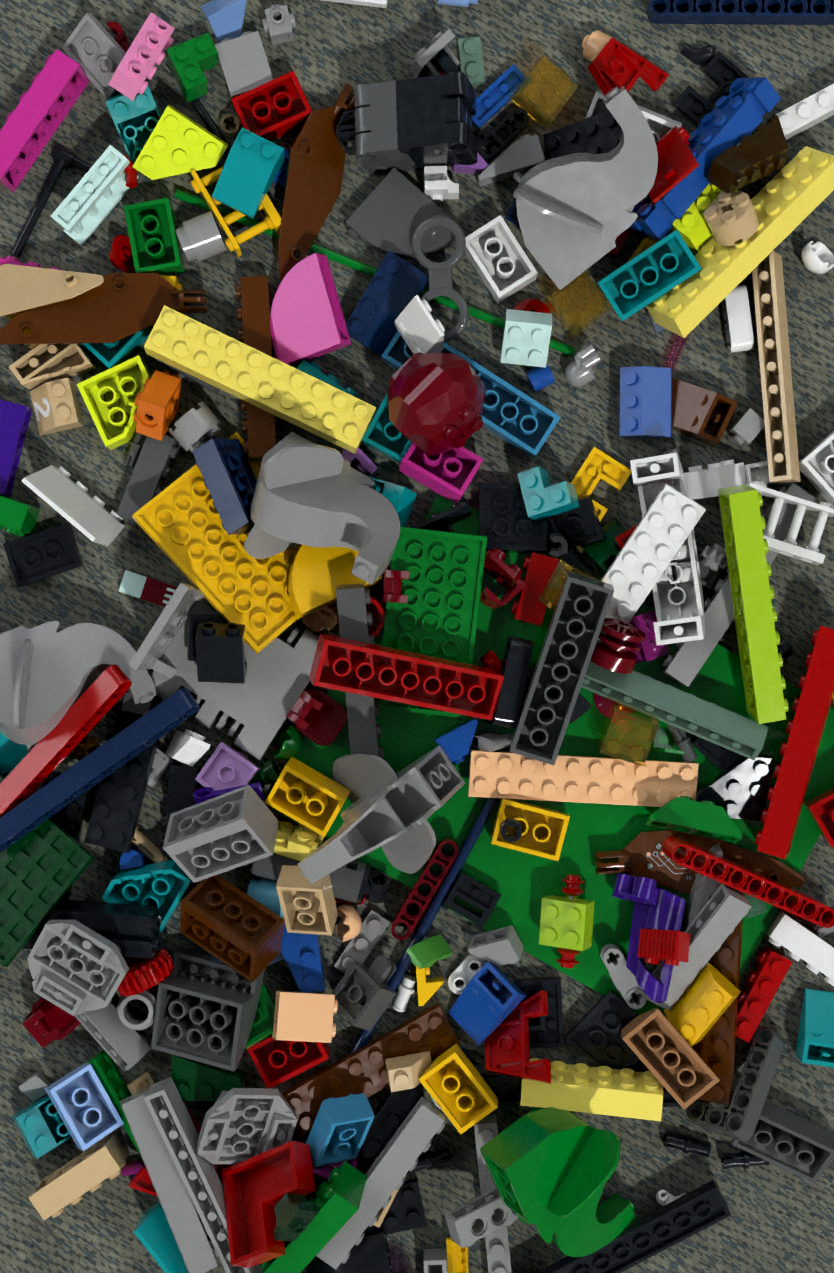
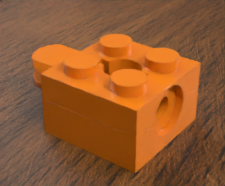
M155 370L152 377L146 379L143 392H139L135 399V405L137 406L134 415L136 433L160 441L163 440L179 409L181 379L178 374L174 373L171 376V372L167 370L164 373Z

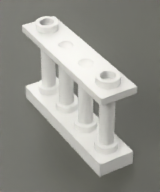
M760 481L747 484L757 489L761 495L775 499L765 531L763 532V537L767 540L769 550L814 565L823 564L825 555L819 553L818 546L827 517H834V505L826 502L817 504L766 488L767 484ZM785 502L797 507L787 539L780 541L775 539L773 534L783 503ZM807 509L819 514L809 546L802 548L797 546L796 538L805 510Z

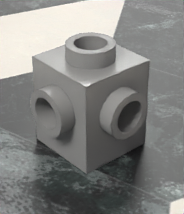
M275 4L265 9L266 18L262 19L265 33H270L272 45L295 41L292 28L296 27L294 13L288 12L287 5Z

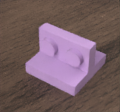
M221 742L195 780L204 787L213 788L214 791L248 785L259 770V767L248 760L249 757L243 752H236L227 744Z

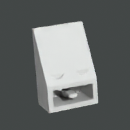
M418 295L410 301L394 321L395 327L413 354L418 352L423 354L438 353L443 350L445 329L438 319L434 320L430 313L432 309L425 299L421 300Z

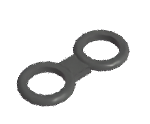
M436 215L428 217L418 224L413 233L412 249L417 261L428 269L429 290L420 299H425L429 303L434 297L446 296L454 300L459 308L460 316L457 325L452 330L444 332V340L448 341L455 339L464 331L469 319V309L466 300L461 293L453 289L452 268L460 262L465 253L466 240L464 231L456 221L447 216ZM431 226H445L455 235L456 250L447 261L434 262L423 253L421 246L422 236Z

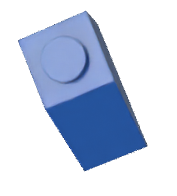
M476 718L435 738L437 745L441 746L453 765L466 760L465 755L469 753L478 724Z

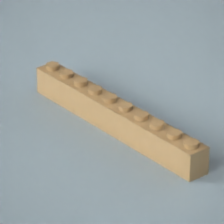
M773 250L752 271L769 482L780 485L801 481L782 256Z

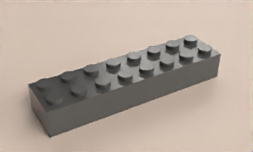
M567 571L518 717L517 725L510 741L509 752L555 765L614 593L613 585Z

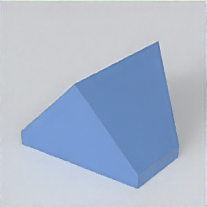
M212 0L200 6L218 42L226 38L234 39L241 36L247 0Z

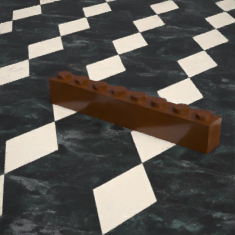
M268 276L240 277L241 285H236L237 299L242 301V307H237L238 321L243 323V329H238L239 341L272 357ZM242 400V410H247V419H243V433H248V442H244V455H249V462H261L264 454L276 445L275 415Z

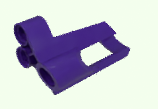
M617 873L612 896L634 902L626 967L635 976L638 985L650 999L657 1003L667 1001L673 966L665 965V961H663L660 980L648 971L644 965V959L637 957L640 928L680 931L686 899L656 886V880Z

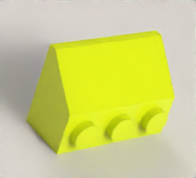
M711 183L708 184L680 219H675L671 224L673 227L668 232L671 234L678 230L690 251L695 255L714 237L703 214L723 190Z

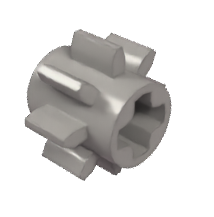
M716 543L712 547L707 545L700 554V556L704 557L702 564L715 572L718 568L725 569L727 566L726 549Z

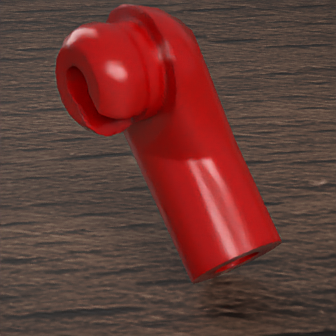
M122 154L130 161L129 165L124 169L126 172V186L135 188L137 187V170L132 167L134 163L130 158Z

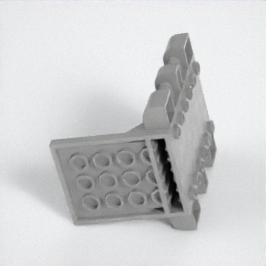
M180 583L132 658L129 666L135 670L153 669L150 677L155 686L156 695L164 700L183 687L187 688L190 693L193 692L197 695L195 700L198 705L204 699L205 702L197 713L195 720L206 727L211 728L221 711L224 714L216 725V728L219 730L224 727L229 716L236 720L229 729L228 735L230 737L234 736L241 724L245 725L236 738L234 745L260 761L287 720L286 715L311 682L309 676L319 636L306 629L295 647H293L292 643L300 632L298 628H295L290 633L286 642L279 638L280 634L258 654L244 641L245 662H247L245 683L198 682L197 661L187 660L189 614H220L200 593L198 588L193 585Z

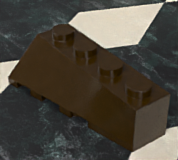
M772 115L769 117L767 125L761 123L756 127V133L752 136L745 135L737 146L732 145L715 157L706 181L726 193H731L772 172L780 170L786 162L785 156L788 145L778 116Z

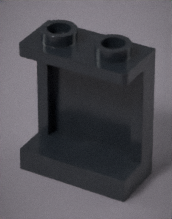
M198 623L195 633L198 682L245 683L247 662H245L244 624Z

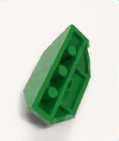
M688 796L676 797L645 820V825L734 844L742 839V833L723 807L716 806L711 801H692L693 799Z

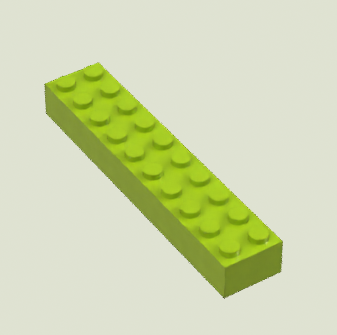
M746 484L718 489L747 713L758 724L786 720V712L789 710L787 699L783 696V689H786V683L780 672V667H783V660L781 654L778 653L777 645L780 644V636L778 631H775L774 622H777V613L775 608H772L771 599H774V590L772 585H769L768 576H771V566L766 561V553H768L769 548L767 540L763 537V530H765L766 524L764 516H761L760 506L763 505L762 495L757 489Z

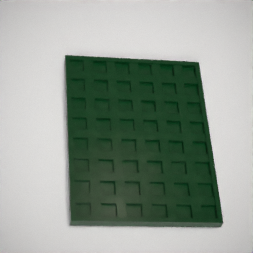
M0 773L1 783L5 779V777ZM51 818L0 853V965L3 967L10 965L94 859V856Z

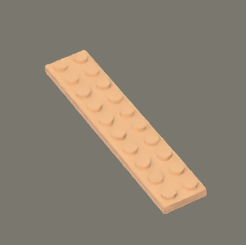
M471 750L468 797L663 807L676 797L679 798V796H688L693 799L692 801H696L699 764L697 762L685 763L683 761L558 755L555 765H551L512 752Z

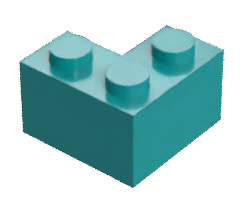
M539 466L517 473L529 518L538 521L580 507L573 484L564 481L551 486L548 471Z

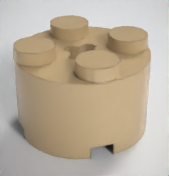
M740 191L731 193L720 192L717 199L709 205L703 214L714 238L722 246L736 245L735 241L740 239L743 242L746 241L759 227L758 216L748 194Z

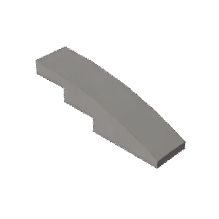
M714 844L710 852L723 857V851L719 844ZM700 873L697 874L685 910L683 932L708 902L709 895H713L718 889L720 882Z

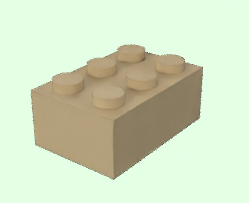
M283 865L276 889L287 933L332 936L338 913L330 875H326L311 885L308 879L303 876L299 866Z

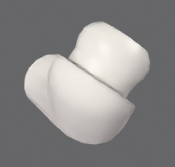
M661 1189L656 1194V1200L663 1206L686 1193L674 1196L667 1190Z

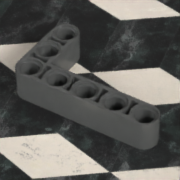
M762 1026L757 1030L728 1110L701 1101H694L687 1107V1117L702 1129L739 1141L749 1140L754 1134L784 1049L785 1042L782 1036L769 1026Z

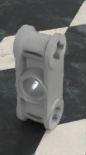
M614 944L603 946L600 956L617 990L620 991L630 1008H642L646 1003V995L638 985L635 976L626 967L627 961L620 949ZM610 952H612L615 957V959L612 961L608 955ZM634 992L637 995L636 1000H633L631 994Z

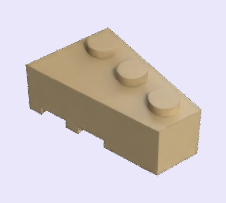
M79 343L39 344L9 366L21 385L29 390L37 388L46 382L69 378L97 369Z

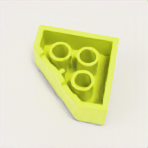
M168 105L132 167L151 180L184 174L192 170L198 171L216 167L228 144L171 105Z
M139 355L77 384L105 447L110 450L132 441L136 431L134 415L137 406L135 405V399L139 392H143L146 379L152 377L145 361Z

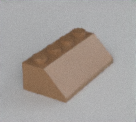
M658 1008L638 1015L621 1029L622 1039L684 1110L720 1081L717 1075Z

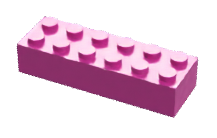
M58 49L47 57L44 68L34 76L31 87L21 95L18 106L8 114L6 123L0 130V184L13 193L90 82L81 66Z

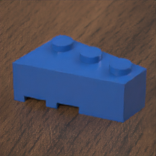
M284 925L281 952L300 991L316 992L325 990L326 980L320 936L316 934L287 933L286 925Z

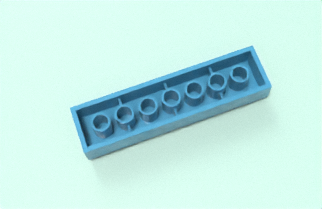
M397 331L381 358L382 362L397 371L414 354L399 331ZM444 342L443 350L438 353L457 354L462 357L484 382L486 396L482 412L483 427L534 459L561 417Z

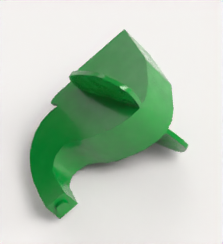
M532 1107L528 1114L523 1115L480 1148L503 1203L515 1212L518 1219L524 1224L528 1223L530 1225L534 1223L540 1237L548 1244L554 1241L558 1249L566 1256L584 1257L598 1251L617 1238L632 1222L637 1220L633 1212L635 1210L633 1204L629 1199H623L617 1193L598 1206L604 1185L619 1163L621 1152L619 1137L613 1132L595 1129L571 1111L552 1107Z

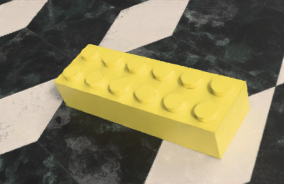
M532 1058V1059H530V1062H531V1061L541 1060V1059ZM562 1061L550 1062L551 1084L522 1079L521 1106L552 1107L574 1112L661 1121L663 1085L651 1071L635 1072L629 1068L617 1070L611 1069L608 1066H599L597 1068L583 1063L571 1065L565 1064Z

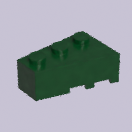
M172 1055V1079L183 1101H217L223 1090L244 1088V1071L242 1070L230 1071Z

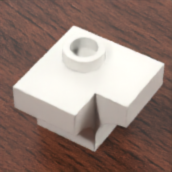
M424 166L425 195L434 203H441L445 199H459V184L452 182L448 178L447 166Z

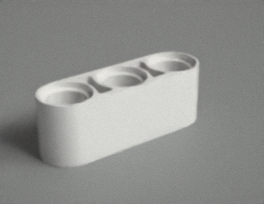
M738 285L723 299L724 301H721L724 321L726 320L727 323L724 325L726 340L729 343V346H727L729 353L748 351L754 348L746 285Z

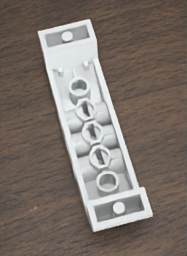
M677 452L630 460L633 484L638 486L642 518L665 484L670 485L689 497ZM694 528L652 588L657 622H653L657 646L702 640L705 637L703 591Z

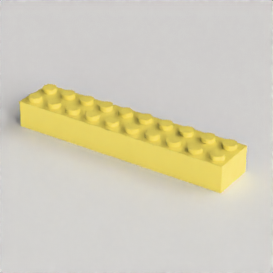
M807 146L799 151L751 199L759 221V227L756 232L744 242L742 239L735 241L736 245L733 246L719 245L713 237L694 256L702 270L646 306L654 322L685 338L834 191V155Z
M165 305L144 345L146 354L356 454L376 411L375 406Z

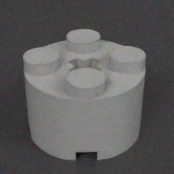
M203 401L198 403L201 408L195 410L193 407L174 424L176 429L170 428L168 430L186 452H192L204 444L202 440L205 437L212 438L222 429L219 426L221 424L220 420Z

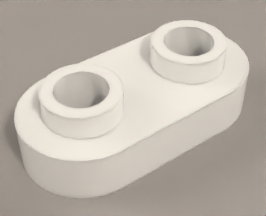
M472 954L466 956L448 978L450 990L455 994H461L473 976L485 965V960ZM472 963H477L479 967L476 970L471 969L470 965ZM460 979L464 984L457 986L455 982Z

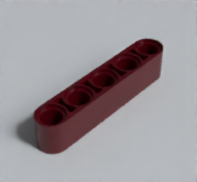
M445 837L435 847L392 921L391 933L394 938L398 940L407 939L418 923L458 854V846L453 838ZM444 844H452L454 851L451 854H444L441 850ZM434 863L440 864L443 868L438 874L432 873L429 869ZM422 883H427L430 885L431 890L428 893H421L418 890V886ZM410 903H416L419 906V910L411 913L406 907ZM398 923H405L408 929L405 932H398L395 926Z

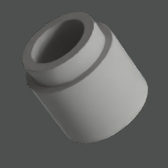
M211 211L182 222L183 226L175 229L189 262L198 259L200 262L227 251Z
M153 986L150 990H145L143 993H138L135 996L121 997L117 1012L120 1021L126 1027L132 1030H144L154 1023L158 987ZM134 999L143 1001L149 1011L147 1019L135 1017L129 1011L127 1003Z

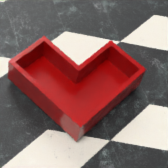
M296 1141L287 1142L221 1170L231 1266L251 1268L285 1255L280 1206L316 1192L309 1144Z

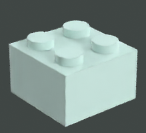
M506 309L500 363L546 368L552 330V314Z

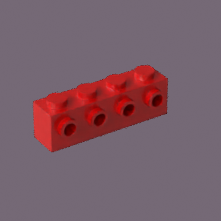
M768 946L759 953L757 963L754 969L749 972L746 984L738 995L736 1036L748 1043L792 964L789 958Z

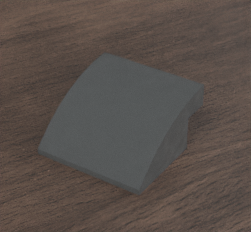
M181 948L174 953L172 975L158 984L151 1049L235 1071L252 1029L259 1003L264 970L251 982L213 955Z

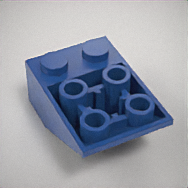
M487 961L473 976L448 1013L480 1046L526 995L496 964Z

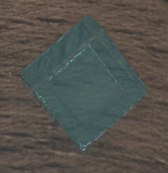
M743 893L752 906L745 916L746 918L767 912L764 901Z

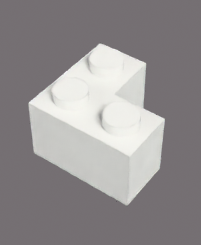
M734 459L708 464V469H702V465L688 467L689 472L684 473L688 496L692 500L717 497L718 489L747 485L744 462L734 464Z

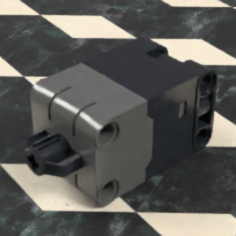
M462 72L373 84H358L354 87L355 110L344 111L336 126L337 140L348 155L356 154V159L373 175H377V172H382V174L390 173L394 167L399 172L424 169V166L448 167L454 165H473L478 162L477 139L475 138L474 131H472V116L476 115V92L466 74ZM355 119V124L344 125L346 120ZM356 141V145L345 147L344 142Z

